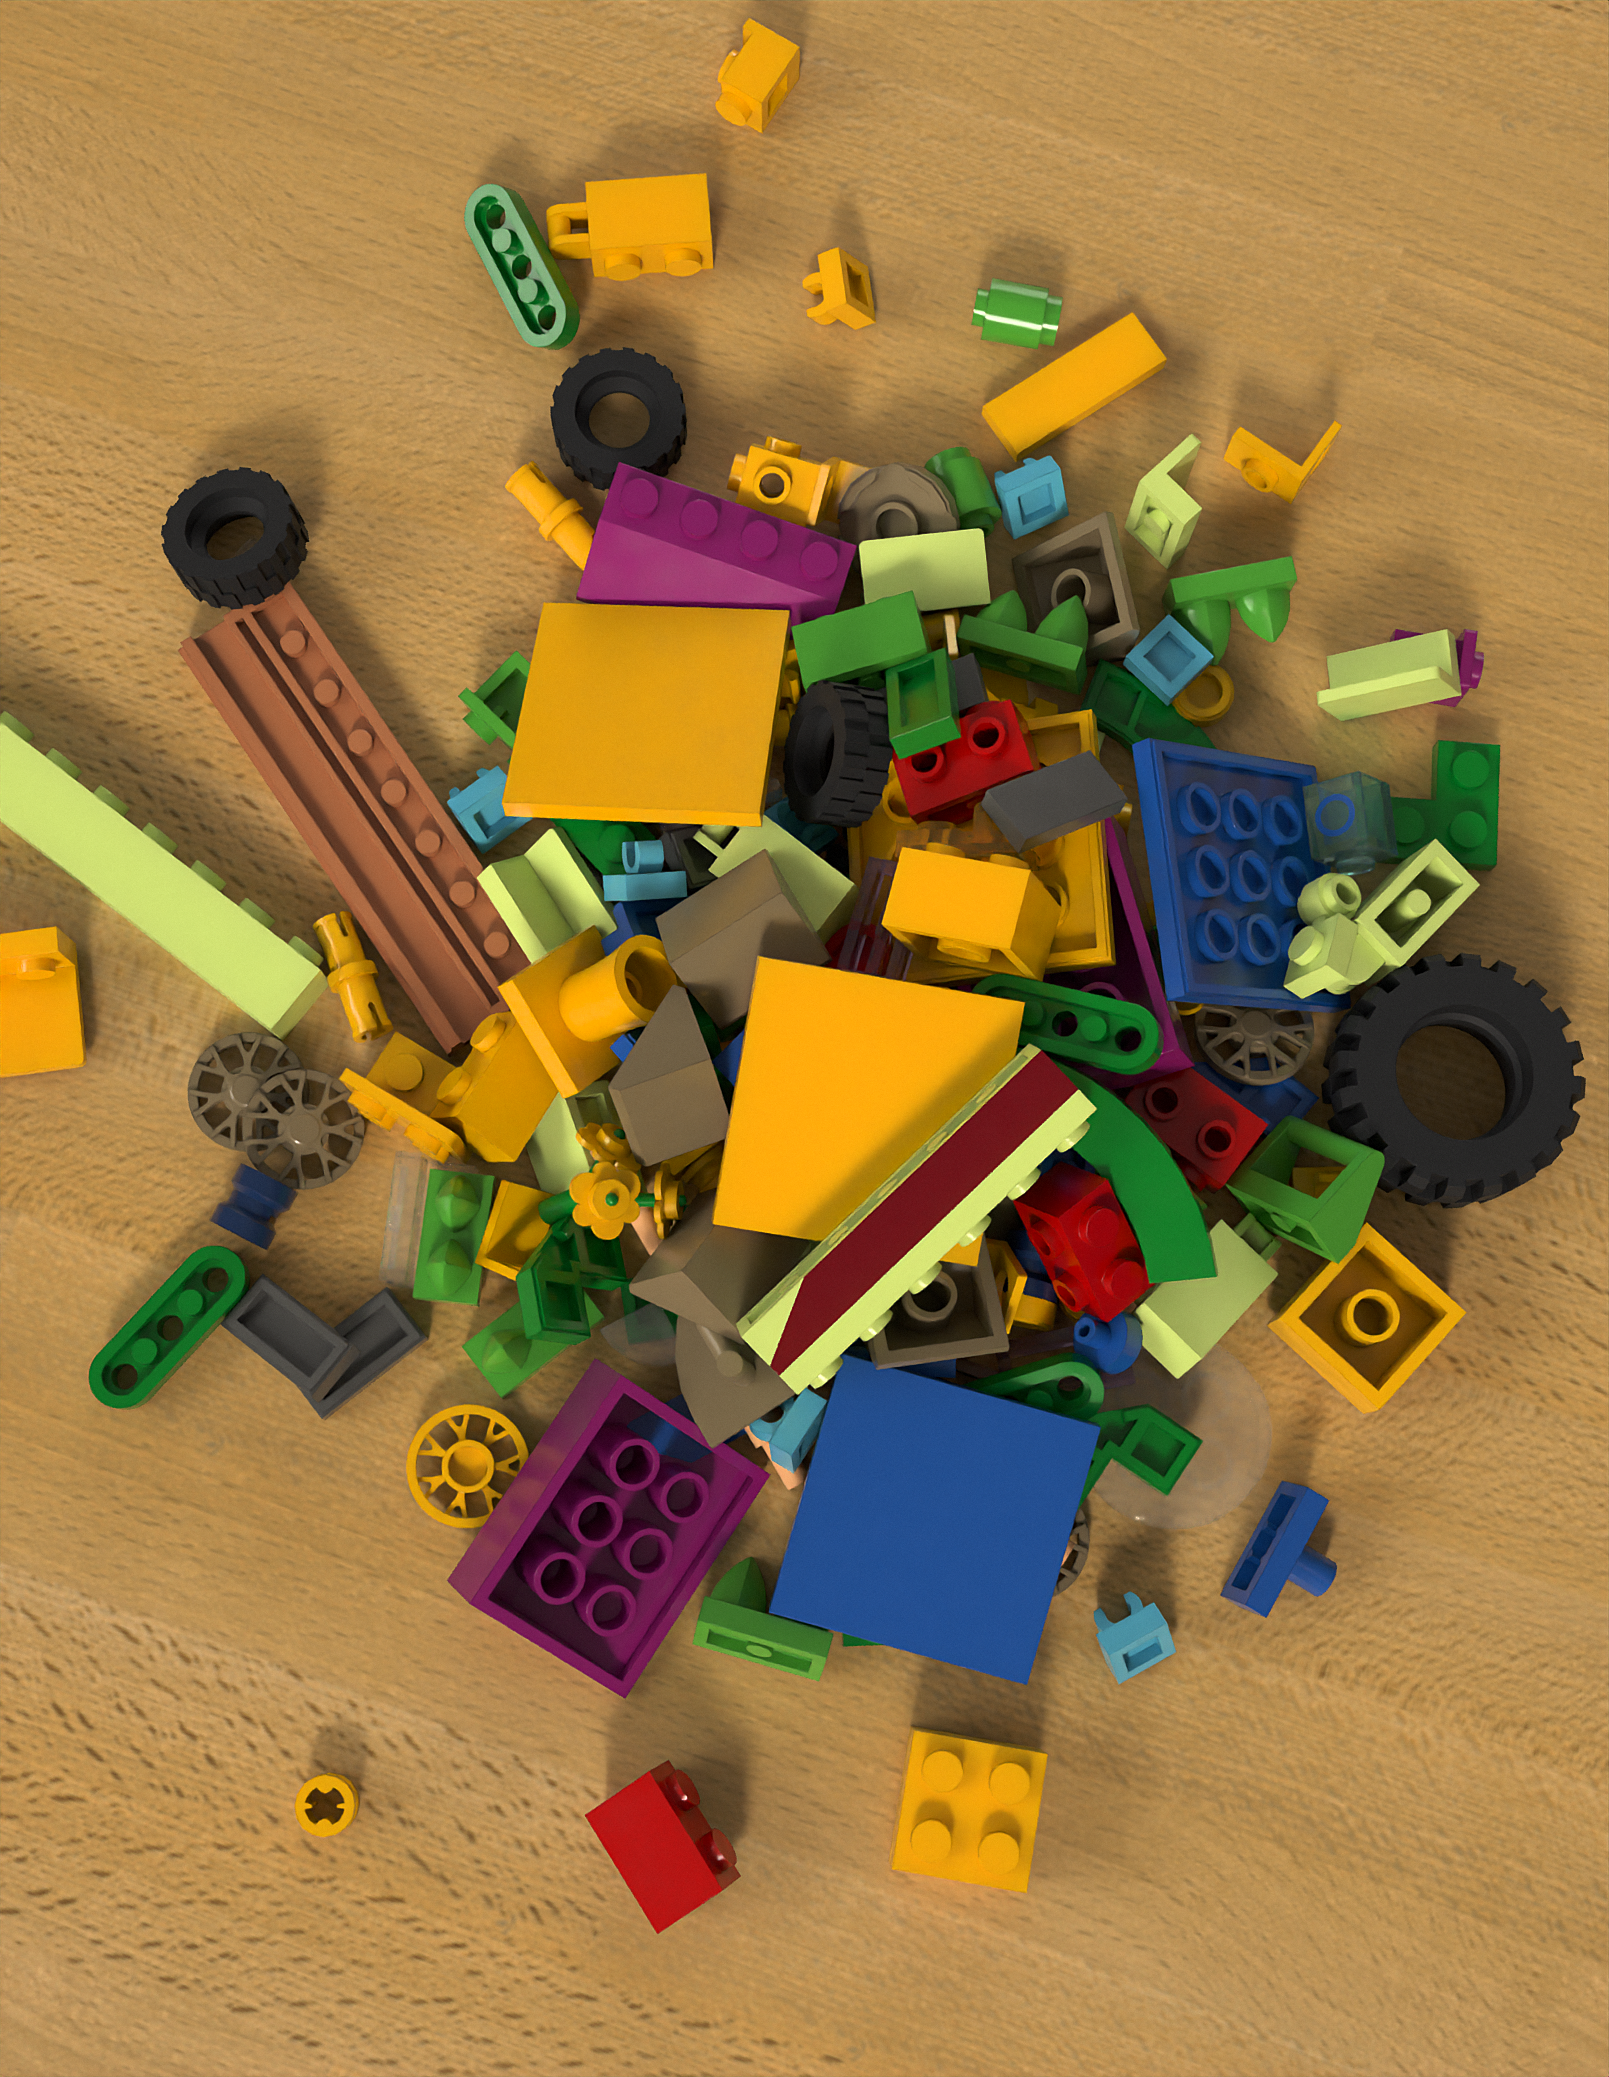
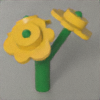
M589 1122L585 1128H580L575 1138L584 1148L592 1151V1155L596 1160L589 1172L579 1173L571 1180L568 1190L542 1200L539 1203L538 1211L541 1219L546 1224L552 1225L571 1215L578 1225H591L593 1233L598 1238L610 1240L619 1236L623 1230L624 1223H632L638 1219L640 1207H654V1221L657 1223L658 1238L666 1240L673 1220H681L684 1205L687 1203L682 1181H674L670 1164L661 1163L660 1171L656 1172L654 1193H640L641 1183L636 1174L640 1170L641 1164L637 1163L634 1159L624 1129L611 1123H604L600 1126Z

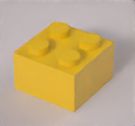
M927 843L925 851L902 847L881 923L918 959L993 974L1004 973L1040 982L1043 981L1061 906L1047 891L1045 883L1038 880L1033 872L1029 870L1030 865L1027 862L1001 854L990 855L988 862L965 858L966 853L962 850L940 843Z
M1366 1222L1361 1227L1355 1246L1340 1263L1337 1264L1329 1259H1325L1268 1322L1267 1326L1359 1411L1366 1414L1380 1410L1467 1312Z
M910 1726L888 1860L891 1869L1027 1894L1048 1754L1040 1748Z

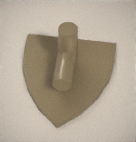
M678 1315L675 1361L680 1389L695 1423L711 1449L796 1395L788 1384L747 1342L744 1345Z

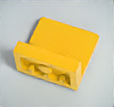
M57 926L0 934V1078L85 1066L87 1057L76 943Z
M397 1031L391 1037L366 1078L348 1068L340 1076V1081L352 1092L347 1102L356 1107L359 1114L389 1132L395 1123L403 1126L406 1130L402 1135L412 1141L411 1145L437 1162L444 1165L451 1155L466 1164L473 1151L464 1144L456 1133L429 1118L440 1101L436 1097L439 1086L446 1076L457 1067Z

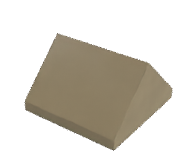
M1105 511L1011 559L1019 596L1026 611L1027 632L1034 634L1040 623L1053 609L1077 595L1080 597L1088 620V642L1085 652L1087 667L1098 665L1100 658L1110 663L1123 661L1125 656L1134 648L1140 633V627L1112 512Z
M766 849L758 852L655 918L669 965L721 1030L740 1020L748 1013L757 956L822 967L833 961Z
M673 984L608 1085L636 1163L644 1166H650L726 1139L729 1114L718 1079L685 988Z
M717 1188L700 1192L695 1196L683 1212L681 1220H677L669 1231L667 1239L662 1240L631 1281L629 1290L630 1293L744 1345L746 1341L741 1337L736 1323L811 1251L810 1242L802 1238L712 1224L711 1219Z
M984 1232L977 1267L938 1261L942 1265V1269L936 1278L916 1294H912L909 1290L905 1292L889 1308L893 1315L886 1326L868 1341L862 1340L876 1370L1008 1351L1010 1345Z

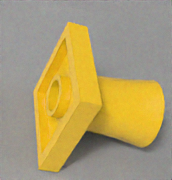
M593 925L578 932L497 987L563 1099L581 1092L622 1062L611 1050L610 1046L628 1030L647 1026L673 984L685 988L687 993V986L669 965L661 940L649 935H636L627 939L606 957L600 942L603 938L596 926Z

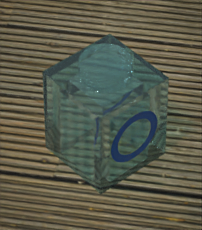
M1356 771L1303 787L1311 860L1336 868L1338 874L1359 875L1373 871L1376 868L1375 862L1398 856L1388 783L1361 771Z

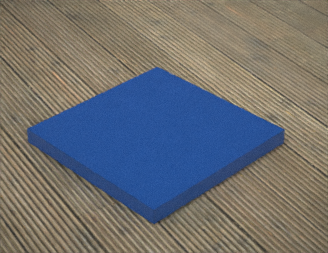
M1147 738L1132 744L1167 1001L1336 1013L1351 1009L1349 992L1338 995L1324 988L1302 999L1283 986L1290 961L1288 957L1289 946L1294 937L1303 928L1308 926L1299 915L1297 908L1298 898L1305 885L1327 873H1331L1326 835L1319 831L1315 822L1316 810L1321 803L1315 766ZM1321 813V822L1324 826L1323 813Z
M843 1352L841 1358L844 1362L835 1374L770 1601L769 1613L1027 1685L1101 1429L1100 1425L900 1367L876 1370L871 1359Z

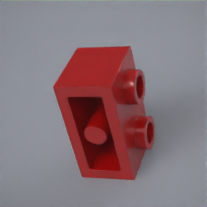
M1011 699L1003 702L986 701L970 708L965 717L960 718L961 737L900 760L892 745V760L910 817L927 836L987 814L980 805L987 790L1042 769L1027 722Z
M1191 1067L1137 1084L1124 1099L1164 1141L1171 1151L1172 1157L1184 1173L1191 1189L1197 1193H1201L1205 1188L1212 1194H1215L1221 1189L1268 1126L1265 1121Z
M1060 1161L1039 1177L1025 1193L1012 1200L1025 1225L1028 1237L1036 1248L1052 1281L1055 1293L1070 1310L1074 1312L1081 1310L1108 1323L1156 1284H1149L1145 1259L1108 1179Z
M669 1760L648 1771L585 1814L586 1819L657 1934L710 1900L741 1877L735 1867L737 1857L730 1841L719 1829H712L698 1807L700 1796L694 1783L682 1770H675Z

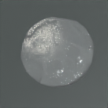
M1216 1343L1199 1362L1178 1379L1143 1346L1135 1362L1125 1371L1118 1374L1101 1372L1104 1385V1400L1097 1413L1149 1403L1203 1440L1168 1496H1163L1111 1460L1093 1488L1108 1505L1123 1516L1140 1524L1159 1529L1175 1530L1200 1527L1225 1517L1226 1514L1234 1510L1245 1500L1257 1482L1260 1481L1267 1466L1272 1444V1423L1269 1406L1260 1384L1255 1381L1250 1372L1236 1357L1221 1347L1222 1345Z

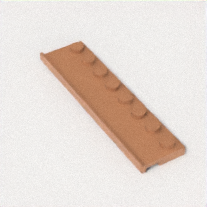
M288 582L284 586L285 589L276 596L273 594L264 599L265 602L255 606L249 604L243 606V609H233L223 615L225 619L223 622L193 640L190 636L180 642L183 647L178 649V652L450 1058L456 1051L470 1043L474 1031L485 1018L495 1013L511 1011L497 987L529 966L531 962L479 883L477 877L484 871V868L291 583Z

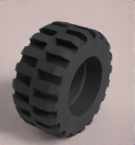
M1460 953L1452 961H1446L1442 954L1422 957L1411 967L1404 964L1400 968L1388 973L1375 986L1373 985L1343 1016L1335 1029L1337 1034L1335 1041L1327 1047L1323 1066L1329 1070V1078L1321 1084L1323 1103L1332 1104L1334 1116L1327 1121L1330 1130L1383 1153L1385 1164L1377 1187L1386 1193L1394 1189L1405 1192L1406 1202L1421 1206L1431 1202H1440L1442 1208H1462L1473 1202L1481 1204L1495 1199L1535 1178L1538 1171L1551 1165L1563 1151L1561 1146L1562 1140L1574 1134L1581 1117L1573 1110V1105L1585 1098L1586 1078L1574 1076L1573 1066L1584 1060L1580 1042L1575 1040L1567 1043L1562 1031L1571 1021L1561 1006L1551 1012L1540 1000L1548 992L1534 979L1524 986L1516 982L1513 978L1517 968L1500 960L1490 968L1481 966L1482 959L1480 955ZM1427 1026L1452 1027L1475 1037L1491 1052L1500 1067L1505 1085L1503 1112L1500 1120L1491 1130L1473 1139H1452L1430 1130L1410 1112L1398 1088L1396 1061L1401 1046L1413 1033Z

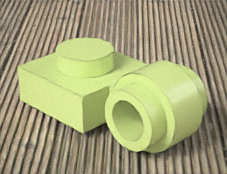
M1327 873L1305 885L1298 898L1297 908L1299 915L1308 926L1303 928L1294 937L1289 946L1288 957L1290 961L1283 986L1302 999L1346 978L1359 927L1350 919L1354 917L1361 903L1359 887L1351 877L1344 874Z

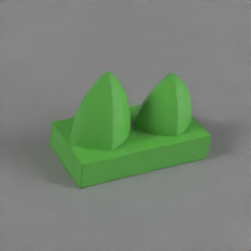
M1292 556L1170 579L1162 596L1165 616L1168 614L1172 616L1214 656L1210 664L1212 666L1219 664L1228 645L1231 630V609L1237 608L1243 621L1254 633L1273 643L1283 632L1288 621L1290 612L1289 593L1297 581Z
M1014 590L992 600L991 604H987L978 613L977 617L964 614L956 635L961 657L973 653L980 667L1080 695L1088 674L1085 659L1088 642V620L1080 597L1077 595L1073 596L1053 609L1040 623L1034 634L1026 632V611L1023 602Z
M430 1169L412 1296L414 1299L480 1306L485 1267L476 1264L475 1260L493 1208L496 1186L495 1176Z
M583 1290L591 1331L606 1318ZM519 1301L466 1342L462 1348L499 1396L504 1399L572 1345L526 1339Z
M748 1557L736 1564L717 1583L711 1596L704 1597L692 1644L819 1681L834 1633L828 1632L829 1629L775 1614L772 1616L765 1614L767 1603L765 1584L755 1559Z

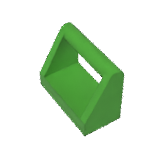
M1289 1115L1281 1120L1234 1172L1225 1185L1245 1213L1248 1214L1250 1212L1267 1231L1339 1264L1356 1244L1383 1170L1385 1158L1383 1153ZM1301 1147L1346 1166L1318 1199L1287 1186Z

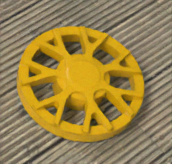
M457 1405L433 1415L415 1434L407 1454V1481L416 1502L433 1519L456 1528L482 1527L494 1510L492 1498L497 1497L501 1500L503 1494L488 1486L494 1470H500L516 1477L519 1472L510 1469L509 1464L520 1460L521 1470L529 1458V1453L520 1431L506 1416L494 1409L481 1405ZM470 1414L491 1419L486 1437L482 1443L466 1439ZM464 1415L462 1425L457 1426L451 1417ZM444 1420L449 1423L459 1439V1442L453 1444L447 1451L442 1449L429 1434L435 1426ZM495 1422L500 1424L505 1431L494 1435ZM510 1434L517 1447L518 1454L503 1461L494 1462L493 1455L488 1447L495 1441ZM425 1438L432 1445L431 1450H419ZM418 1455L442 1457V1475L417 1477ZM446 1481L450 1487L458 1491V1494L448 1509L442 1512L428 1498L440 1484ZM419 1482H430L432 1486L424 1494ZM482 1489L489 1513L479 1517L468 1518L465 1493L476 1492ZM456 1506H460L462 1518L450 1515Z

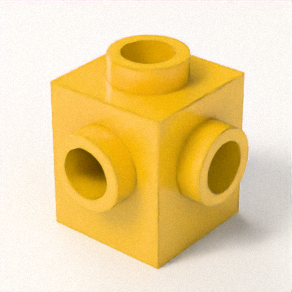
M767 435L764 446L755 443L751 444L748 456L736 453L727 490L738 492L735 501L737 504L806 527V520L822 463L800 457L802 445ZM768 473L778 474L784 481L783 490L777 493L767 491L763 487L762 477Z

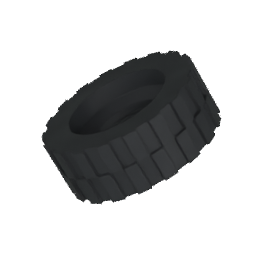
M611 347L600 349V353L592 356L587 354L578 359L579 363L573 368L569 367L563 373V380L559 386L556 385L552 395L554 406H550L556 447L559 448L560 457L565 466H570L574 471V476L582 482L586 480L593 484V488L602 491L610 489L619 462L664 478L669 474L668 469L672 464L676 465L682 456L681 447L682 444H686L687 438L686 406L683 391L679 382L675 383L673 380L672 371L666 365L661 366L656 362V357L646 352L643 355L635 352L633 348L623 347V350H611ZM614 393H626L638 398L646 406L650 416L648 430L642 439L624 448H614L601 443L593 435L589 426L590 413L595 404L603 397Z
M239 467V470L229 471L227 468L219 470L217 474L209 477L205 475L196 480V484L188 490L185 488L178 495V501L174 506H170L166 513L167 521L165 525H162L161 536L164 539L162 544L164 554L193 597L200 602L203 600L208 602L211 607L221 609V606H225L233 610L243 609V606L249 604L255 606L263 603L267 597L273 594L276 596L284 590V586L291 579L294 580L300 572L298 568L301 562L306 560L308 553L306 542H309V535L304 526L305 522L279 480L274 481L269 473L262 470L255 472L251 468ZM246 517H256L263 523L264 534L252 548L243 554L225 560H216L208 554L207 544L209 540L226 524Z
M821 680L818 681L817 685L812 684L807 689L805 696H801L796 712L792 715L789 724L790 729L785 741V759L783 761L784 791L789 800V808L796 813L795 817L798 820L814 824L857 828L862 826L863 821L869 820L873 815L874 808L879 805L883 797L884 786L887 785L890 774L888 771L890 761H892L893 748L889 739L888 706L885 705L882 694L874 691V688Z

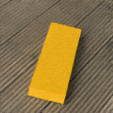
M1131 312L985 404L981 415L1014 461L1017 462L1165 367L1167 358L1134 313Z

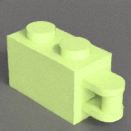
M764 814L762 827L703 825L693 836L697 842L718 857L708 869L717 878L723 876L763 849L768 850L824 945L840 928L851 922L856 913L869 899L852 881ZM734 827L738 828L739 831L726 848H721V843Z
M1437 839L1425 845L1402 861L1359 905L1356 914L1350 919L1359 927L1346 978L1325 989L1333 994L1340 995L1349 992L1356 985L1363 982L1369 987L1391 971L1403 966L1480 884Z
M1250 1212L1233 1229L1221 1219L1209 1231L1218 1268L1217 1277L1156 1283L1134 1301L1137 1307L1131 1314L1140 1323L1143 1335L1142 1346L1177 1379L1209 1352L1279 1275L1267 1261L1283 1243L1271 1235Z

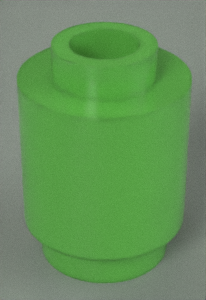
M992 278L990 290L981 288L977 290L971 325L983 327L981 340L1036 350L1039 344L1054 346L1063 297L1049 295V288Z
M966 447L950 448L929 459L924 468L939 477L955 499L960 520L959 530L979 528L984 533V539L994 531V524L1000 519L1002 512L981 461L976 457H972L969 449Z

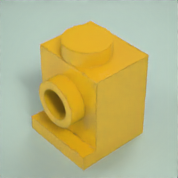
M748 18L742 27L743 48L740 52L735 49L732 50L720 68L718 83L721 84V95L715 102V107L732 124L738 126L746 124L763 133L800 79V46Z

